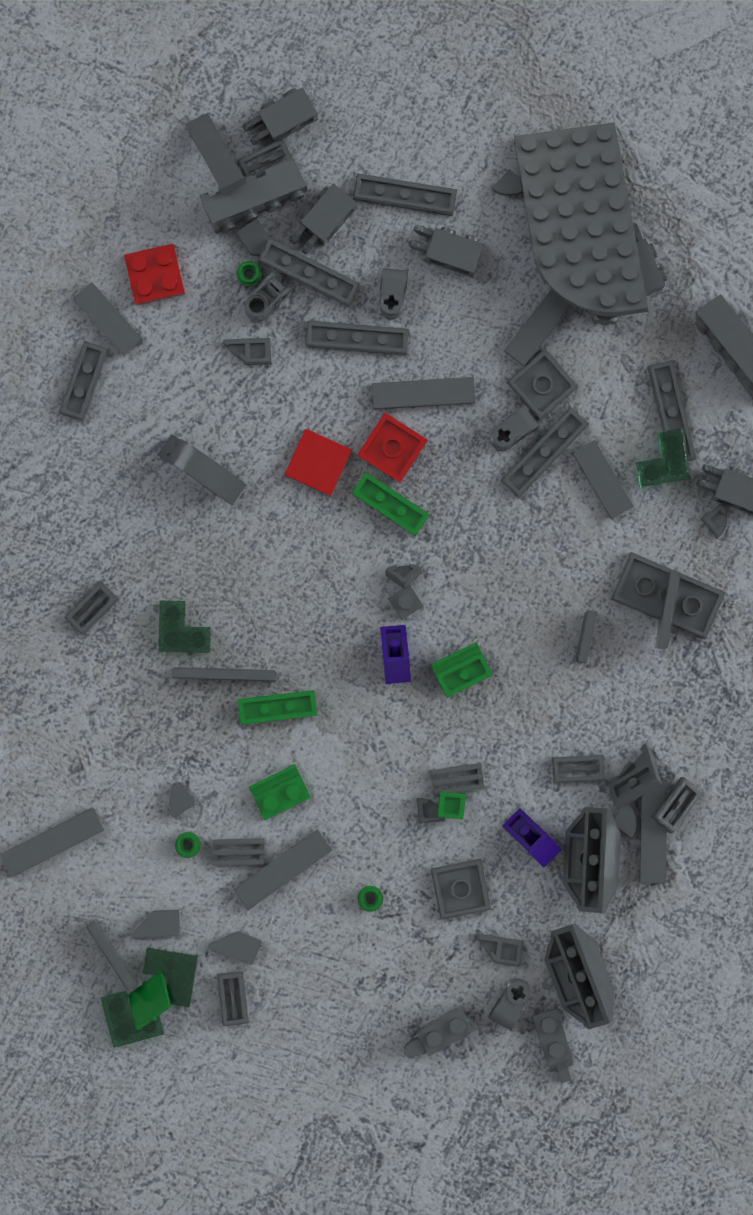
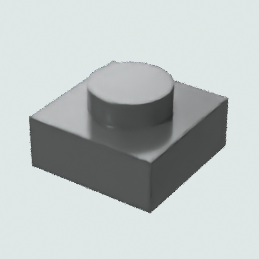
M410 585L388 598L401 620L423 607V604Z

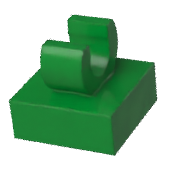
M440 791L437 817L463 820L466 794Z

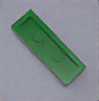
M367 472L352 492V495L415 537L430 516V514Z
M315 690L238 699L241 725L318 716Z

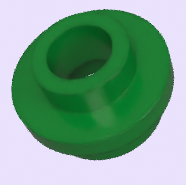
M246 261L239 265L236 275L242 285L252 287L260 282L262 271L257 263ZM248 270L254 272V276L250 279L245 277V272Z
M185 832L177 837L175 849L180 856L191 858L200 851L201 842L196 834ZM190 840L193 843L192 849L186 850L183 846L184 841Z
M366 886L358 894V904L365 911H376L383 903V894L375 886ZM367 894L375 896L376 899L373 903L366 902L365 897Z

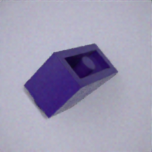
M406 625L380 627L385 684L411 682Z
M521 808L502 825L543 868L562 850Z

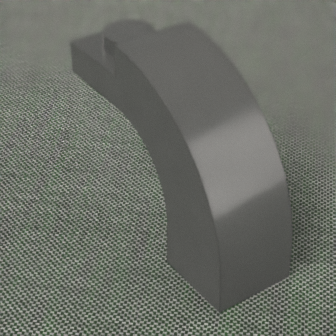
M172 434L157 454L160 458L196 480L230 505L234 504L247 485L216 461Z

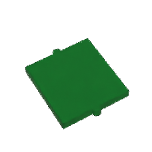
M160 971L149 980L143 981L142 985L128 994L137 1030H140L152 1020L155 1021L159 1015L171 1007L164 975Z

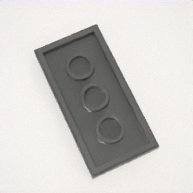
M631 552L611 600L660 620L668 572L675 570ZM680 573L672 626L705 640L726 592Z

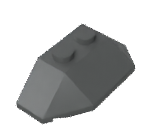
M584 807L581 814L572 822L565 833L563 884L577 904L576 906L579 911L605 913L618 888L621 834L609 808Z
M575 923L551 931V939L544 960L562 1008L575 1019L582 1022L587 1029L613 1022L615 990L597 942Z

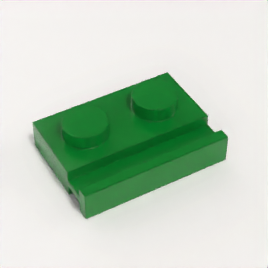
M477 642L430 664L446 698L493 676Z
M295 764L249 786L264 820L311 798Z

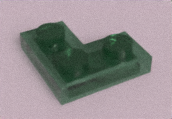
M684 429L657 432L660 458L636 462L639 487L691 480Z
M160 600L158 652L211 653V627H186V601Z
M147 947L143 974L155 975L159 971L162 972L164 977L168 978L167 991L170 1004L190 1007L198 955Z
M127 990L100 997L113 1048L164 1034L160 1015L155 1021L152 1020L140 1030L135 1028Z

